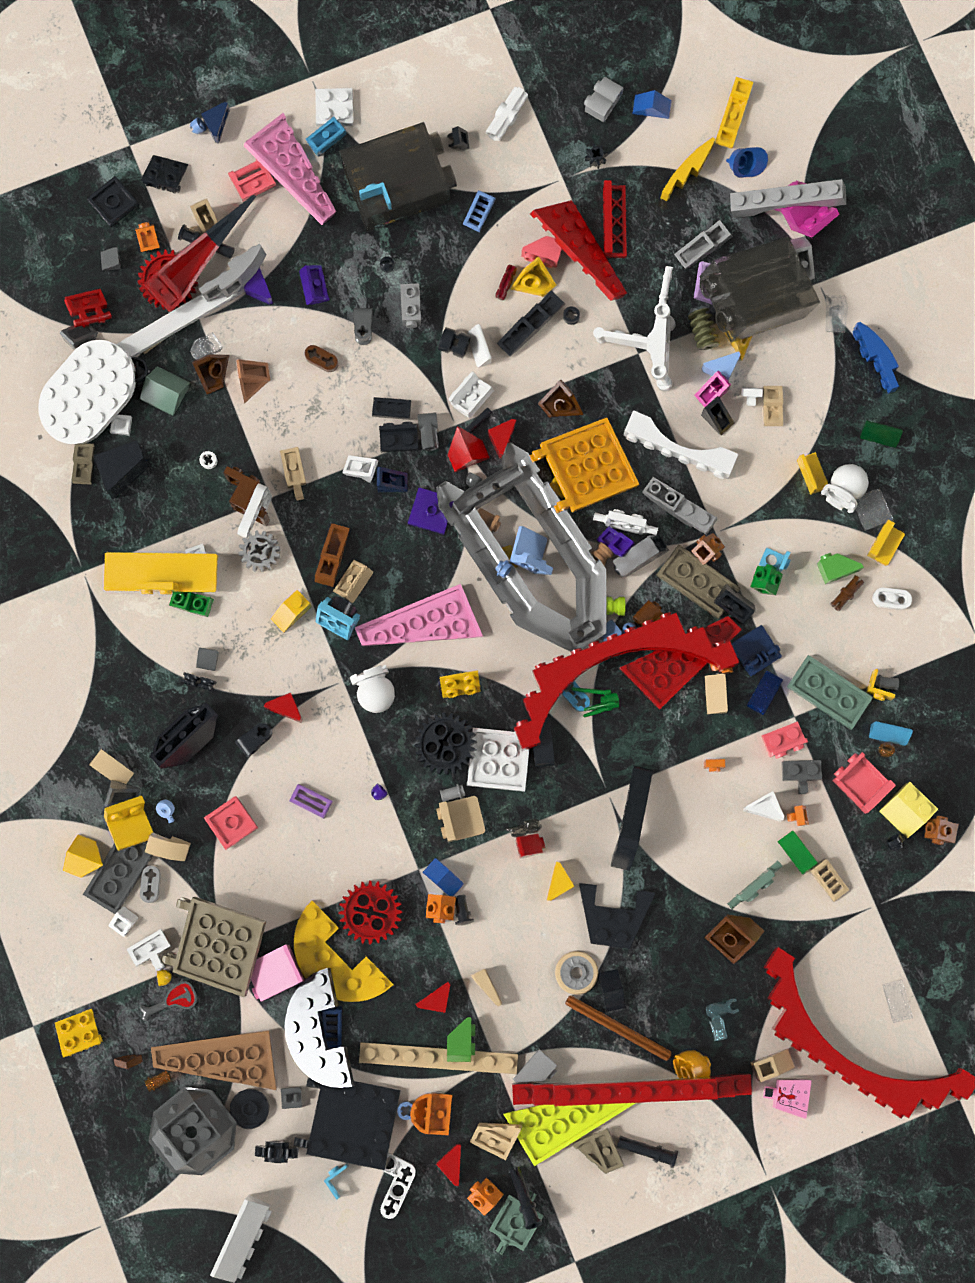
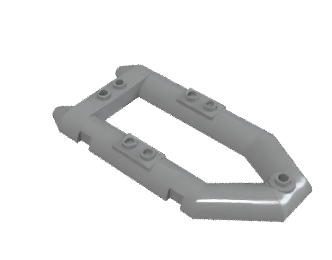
M508 443L504 455H501L503 468L466 491L457 488L447 481L436 487L438 507L449 524L456 528L460 534L458 535L460 541L501 603L506 604L512 613L510 617L518 627L570 652L578 648L582 649L606 634V568L600 559L598 561L594 560L590 554L592 547L567 510L556 513L554 506L560 500L549 483L543 484L537 475L540 470L535 462H532L529 453L512 443ZM493 485H498L499 488L495 490ZM513 487L517 489L575 576L576 617L570 620L536 601L477 512V509ZM481 494L483 498L478 499L477 495ZM452 501H454V502H453V506H452V508H451V507L449 506V503L452 502ZM508 560L513 566L510 573L505 578L497 576L495 569L498 563ZM581 631L584 633V636L579 637L577 633Z

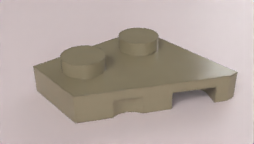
M608 1128L573 1143L574 1148L581 1151L588 1160L595 1163L605 1174L624 1166Z

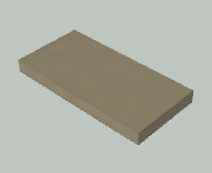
M679 544L656 575L717 619L720 618L724 610L716 605L714 600L722 588L728 584L737 592L741 589L709 565H703L695 555Z

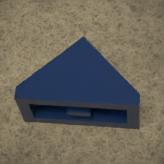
M226 102L201 114L207 129L217 144L220 142L230 112L229 105Z
M377 467L378 492H407L408 473Z

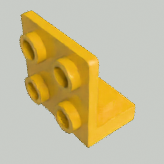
M142 796L105 808L104 819L118 851L148 841L150 834L153 833L144 811L145 802Z

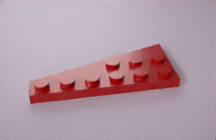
M572 200L534 209L530 213L533 218L537 217L543 224L541 227L545 231L549 230L554 235L555 242L574 262L578 261L583 267L582 271L586 275L590 274L595 279V285L610 301L623 298L627 294Z
M729 616L704 628L712 648H714V644L724 640L727 643L731 641L742 630ZM656 650L619 669L660 710L708 662L687 654Z

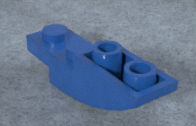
M861 322L856 323L853 328V336L860 343L862 357L866 358L867 362L875 360L874 367L882 377V387L887 389L888 394L895 392L899 387L893 373L899 367L895 357L884 341L873 330Z

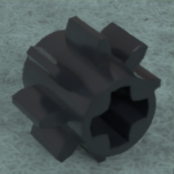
M593 144L591 150L586 149L587 156H585V161H589L590 168L595 166L599 169L601 164H606L607 160L605 157H607L608 152H603L602 145L598 147Z

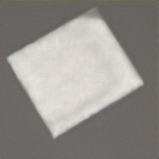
M880 489L865 493L860 499L856 500L858 503L856 512L865 531L882 525L887 520H893Z

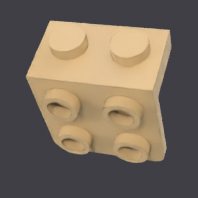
M476 796L448 803L446 801L439 803L440 808H436L438 819H443L444 827H441L443 839L447 838L448 843L485 833L483 818Z

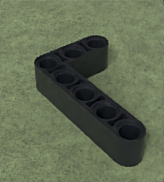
M635 765L633 767L620 834L613 853L611 867L627 871L631 869L640 841L653 775L652 769Z

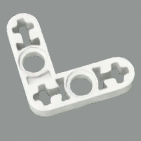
M257 484L240 523L238 535L248 538L261 506L266 510L268 509L272 495L267 486Z
M388 1152L387 1158H392L395 1164L391 1169L385 1168L384 1172L394 1176V1179L381 1205V1214L385 1218L391 1219L398 1214L415 1177L416 1170L413 1164ZM407 1166L410 1167V1172H412V1175H407L405 1179L406 1182H409L408 1185L396 1180L397 1177L402 1179L403 1172L401 1169H406ZM395 1185H401L404 1188V1193L401 1196L393 1194L392 1189ZM390 1195L393 1199L400 1200V1203L398 1204L395 1201L393 1205L395 1212L387 1214L384 1206L390 1205L391 1199H388Z

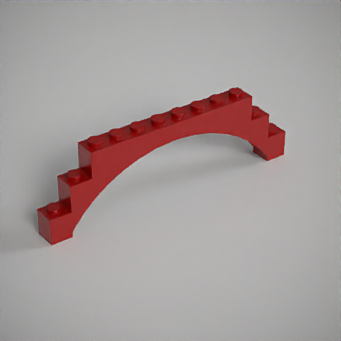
M671 612L661 615V619L653 621V619L642 623V627L637 629L635 626L624 630L625 633L618 636L617 633L610 635L606 638L607 641L602 643L595 641L589 644L587 649L582 650L578 648L571 651V655L567 657L560 655L553 658V662L549 664L543 662L536 665L532 673L540 692L532 691L526 694V698L523 699L531 721L528 722L527 719L516 723L517 726L514 727L522 751L541 744L539 737L551 708L565 689L593 666L612 657L630 652L663 650L696 657L717 667L719 672H722L739 664L731 642L725 643L723 640L715 643L714 648H712L704 627L698 629L695 626L688 629L687 634H685L677 613L671 614Z
M775 948L764 968L767 969L766 973L772 978H780L768 996L772 1006L778 1010L783 1008L782 1013L772 1027L776 1037L782 1041L785 1039L792 1042L791 1047L799 1052L802 1050L809 1053L807 1056L809 1059L816 1063L821 1061L825 1064L824 1068L832 1074H835V1072L842 1075L841 1080L850 1086L854 1083L859 1087V1092L867 1097L869 1094L876 1098L874 1102L884 1108L887 1105L893 1109L891 1113L900 1119L903 1116L909 1119L920 1100H922L920 1104L930 1110L932 1107L939 1109L949 1091H951L950 1095L959 1101L961 1098L969 1099L975 1089V1076L964 1069L958 1068L955 1073L938 1078L904 1080L881 1076L860 1067L844 1057L820 1034L803 1006L794 978L793 961L795 958L781 948Z
M749 1073L626 1082L512 1083L513 1105H598L714 1100L723 1097H735V1095H752L751 1074Z

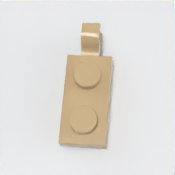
M294 447L281 450L280 455L287 487L294 488L297 501L303 500L304 496L301 485H306L299 448Z

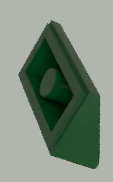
M867 420L862 427L860 438L896 448L903 430Z

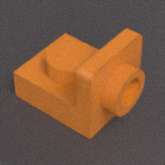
M149 222L138 224L139 228H136L135 231L141 252L160 248L154 224L150 225Z

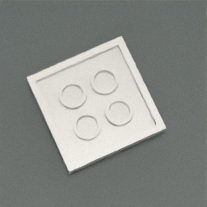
M473 728L476 736L472 739L476 740L477 743L472 745V747L477 749V751L470 753L474 759L470 758L467 786L525 792L529 749L522 751L515 732Z

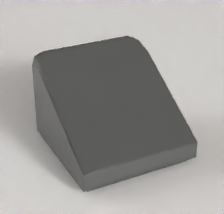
M118 247L101 252L102 271L121 269Z
M199 647L196 668L215 671L219 652Z

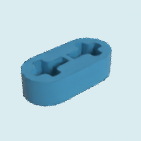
M575 681L571 683L573 687L580 688ZM569 691L562 693L564 698L578 712H584V708L590 705V700L584 692L573 691L574 695ZM576 696L580 700H586L584 703V708L582 706H577L578 701L575 698Z

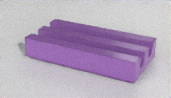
M300 784L296 786L289 800L323 819L333 802ZM301 789L326 802V806L298 793ZM297 796L323 809V812L321 813L295 800V797Z

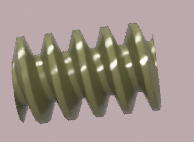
M709 308L699 309L688 315V319L691 321L690 326L693 328L692 333L695 335L694 340L698 342L696 347L701 350H709L720 345V342H714L718 335H712L716 328H710L714 321H708L712 317V314H706Z

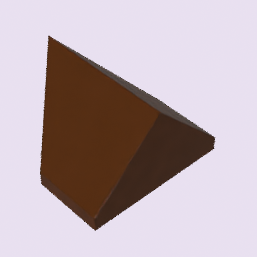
M209 354L192 362L206 394L224 387L223 384L230 355Z
M562 379L538 403L549 418L584 415L574 394Z

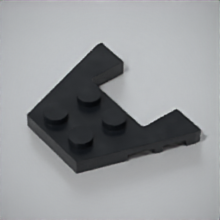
M579 883L590 944L630 949L655 896V892L637 890L635 910L633 911L596 906L597 885Z

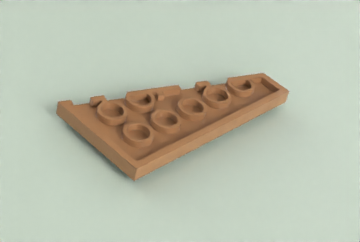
M270 1030L151 1047L154 1068L277 1090Z

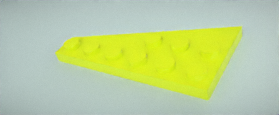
M635 1103L574 1106L538 1105L503 1114L509 1124L522 1125L517 1138L533 1165L536 1166Z

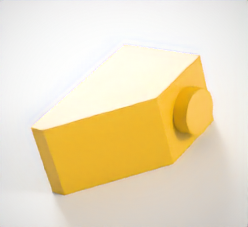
M296 590L282 603L271 620L285 633L312 606Z

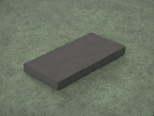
M148 841L120 851L117 850L114 843L102 862L103 866L99 867L83 895L116 914L139 880L144 868L147 867L153 855L145 852Z

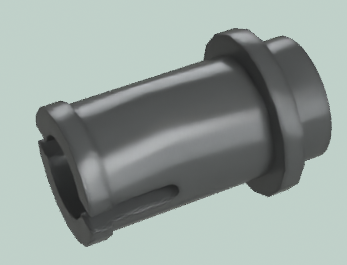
M878 675L874 687L897 691L899 679Z

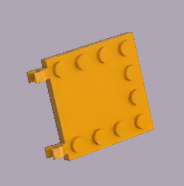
M608 418L546 440L540 444L541 449L533 451L530 455L532 462L546 457L565 497V500L557 502V505L554 506L556 513L562 512L569 507L571 512H575L639 485Z

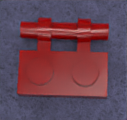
M101 289L65 297L64 302L71 317L78 315L80 318L73 320L75 327L82 326L84 328L88 327L89 324L96 322L99 324L104 323L105 320L112 318L110 311L104 313L102 309L107 308V302ZM93 311H94L95 314H96V315H92V316H88V317H87V315H86V313L93 312Z

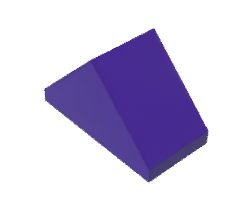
M259 267L253 277L245 284L244 291L246 295L270 305L273 304L272 298Z

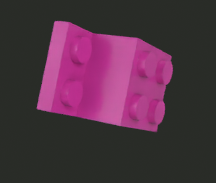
M796 180L795 182L790 183L788 186L801 185L806 183ZM792 206L773 209L784 215L792 231L811 238L839 215L837 208L824 206Z

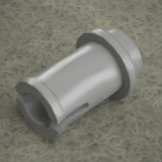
M456 784V787L440 790L443 802L459 797L462 799L465 796L463 785Z

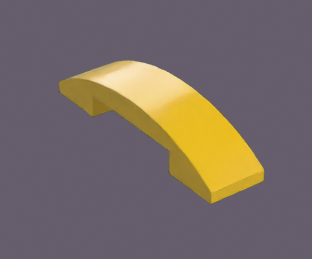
M739 77L735 78L715 144L733 148L752 89V81Z

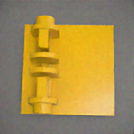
M478 670L440 677L443 698H454L459 695H472L476 692H481Z
M92 1009L55 1022L63 1058L72 1056V1054L82 1052L85 1049L87 1050L95 1045L98 1046L103 1042L101 1035L98 1034Z

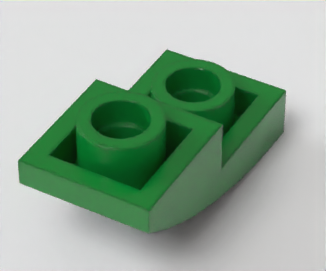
M173 592L169 606L208 617L214 599L194 594L193 592Z
M793 830L777 841L802 875L818 865V862Z

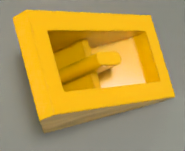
M560 862L555 863L547 901H552L574 887Z

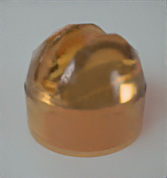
M884 742L879 746V753L883 757H890L895 753V747L891 742ZM883 746L891 748L892 752L883 749Z

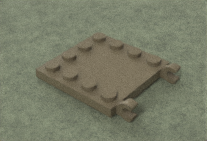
M185 897L178 899L176 907L188 911L177 956L168 952L167 955H163L161 962L174 966L173 973L241 997L247 996L266 921L198 897H193L191 900Z

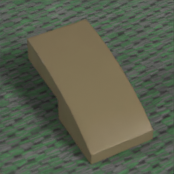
M75 444L72 483L91 485L94 465V444Z

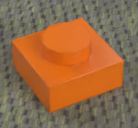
M706 759L704 761V769H709V772H720V769L725 768V759Z

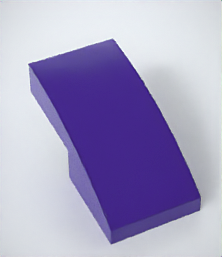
M610 526L596 539L598 543L602 542L619 557H623L635 544L624 534L618 533Z

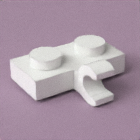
M160 929L129 947L127 951L135 966L138 967L150 959L155 969L161 970L165 965L161 962L162 960L158 954L172 946L163 930Z

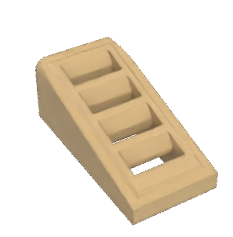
M824 859L810 870V873L833 902L849 891L827 859ZM826 867L827 871L824 872L822 875H819L818 872H820L823 868ZM831 874L832 877L824 882L823 878ZM835 879L837 883L829 888L827 885ZM840 885L842 889L833 894L832 891Z
M486 969L471 975L495 1005H502Z

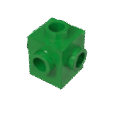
M773 565L757 566L750 587L761 594L776 596L783 574L777 571V568Z

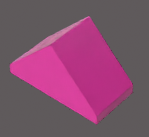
M718 370L694 396L706 407L717 396L721 398L725 395L731 384Z

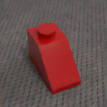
M538 833L515 839L520 859L543 853L542 849L546 848L543 837H539Z

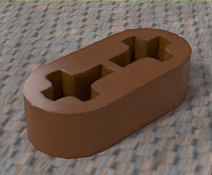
M310 345L305 349V358L310 364L326 372H334L338 368V360L335 355L316 345ZM314 351H316L317 356H319L320 358H317L315 356L310 358L309 352L313 353ZM323 359H325L326 361H330L332 359L334 365H329V367H327V364L325 361H323Z

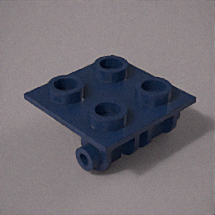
M762 625L731 643L736 656L750 677L782 657L779 652L781 651L779 646L773 643Z

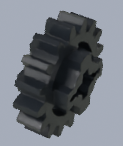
M265 1141V1145L255 1146V1156L264 1158V1162L288 1163V1159L298 1158L299 1148L289 1146V1142Z

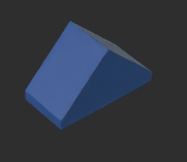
M655 90L635 95L633 114L669 119L672 100Z
M436 858L422 872L448 896H454L464 885L456 875Z

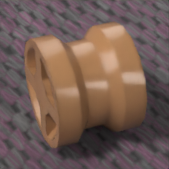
M602 542L599 543L596 550L590 553L595 561L600 559L603 565L607 563L608 558L614 556V553Z

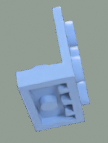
M519 526L510 562L534 574L552 575L553 567L547 565L545 560H542L547 538L524 526Z

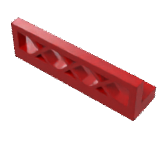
M605 180L603 184L604 255L606 258H626L625 185H612L611 180ZM612 191H621V198L617 202L612 198ZM615 207L622 211V215L618 219L612 215V210ZM616 224L622 229V233L618 237L612 233V228ZM616 242L622 246V253H612L613 245Z

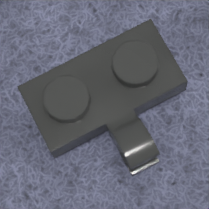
M821 760L781 762L782 781H798V794L808 793L807 781L822 780Z

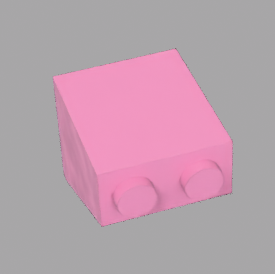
M284 945L256 959L251 978L254 985L252 991L256 999L260 998V1001L267 1000L305 980L290 945Z

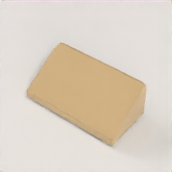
M353 560L333 592L354 603L372 576L373 571L360 562Z
M725 674L705 676L707 714L727 713Z

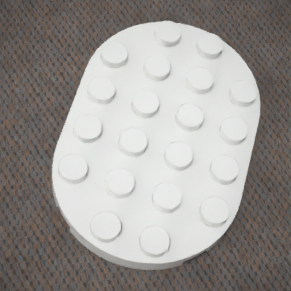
M105 340L89 341L79 346L49 379L41 392L39 416L45 430L56 440L67 444H84L98 437L133 395L136 382H134V371L136 370L129 354L119 345Z

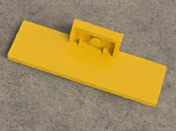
M105 553L104 590L142 591L141 594L153 595V592H160L162 595H172V592H216L218 555Z

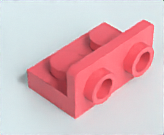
M798 721L761 736L769 756H775L776 759L787 755L786 751L793 749L795 752L805 748L804 744L808 742L807 738H804Z

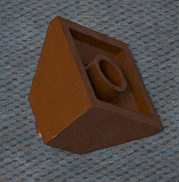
M727 914L705 936V939L735 964L758 941L764 930L749 917Z

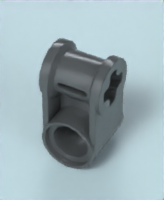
M354 308L355 340L360 345H367L372 339L373 308Z

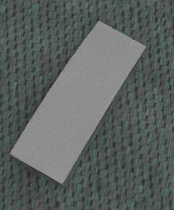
M719 220L708 230L701 232L674 255L682 266L687 269L715 251L733 236Z

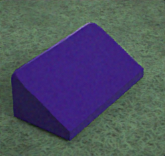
M305 265L300 269L299 273L306 304L313 305L329 301L322 266Z

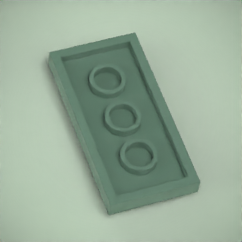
M809 655L805 658L787 686L788 689L850 730L854 728L873 698Z

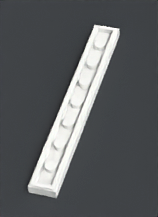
M244 286L228 298L222 293L209 302L201 294L117 343V345L122 347L131 358L135 357L245 292Z

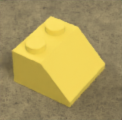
M908 782L879 812L906 838H909L932 817L938 808L911 782Z

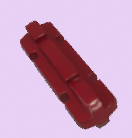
M510 264L507 266L499 289H497L495 297L502 301L505 300L513 281V276H515L517 267Z

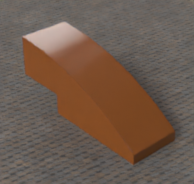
M331 523L315 574L316 583L334 586L350 528Z

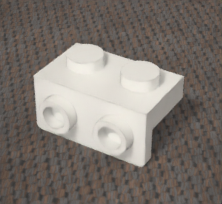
M471 372L451 394L449 401L454 409L471 418L494 390L490 385L480 380L476 373Z

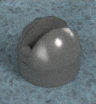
M471 472L466 477V484L470 488L482 481V478Z

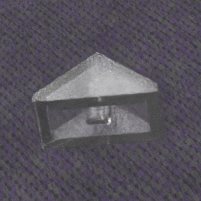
M826 295V332H845L848 314V304L845 295Z

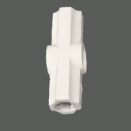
M514 87L505 103L502 102L498 107L495 118L486 130V134L492 140L500 141L508 127L512 126L516 121L519 110L528 98V94L522 88Z

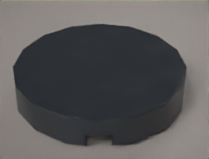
M256 1089L240 1091L230 1103V1113L236 1119L237 1125L243 1129L259 1127L266 1121L269 1115L270 1105L268 1099L262 1092Z

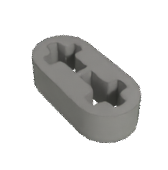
M147 866L142 872L140 897L146 903H153L159 897L161 873L154 866ZM153 869L156 877H153L152 883H149L150 878L146 874ZM149 886H151V892L155 894L150 900L144 895L145 892L149 891Z

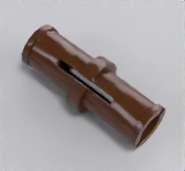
M855 575L846 587L841 588L840 594L830 603L832 607L836 606L835 610L840 611L849 599L852 600L854 598L855 592L864 584L862 579L858 581L860 577Z

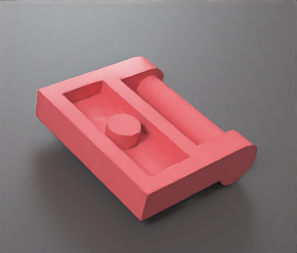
M257 159L255 162L235 172L231 171L228 173L243 202L252 195H258L276 186L270 172ZM258 168L261 169L260 171H258V172H256V173H254V174H252V175H250V176H248V177H246V178H244V179L238 181V178H240V177H242V176H244V175H246V174H248V173H250V172H252V171H254V170H256V169H258Z

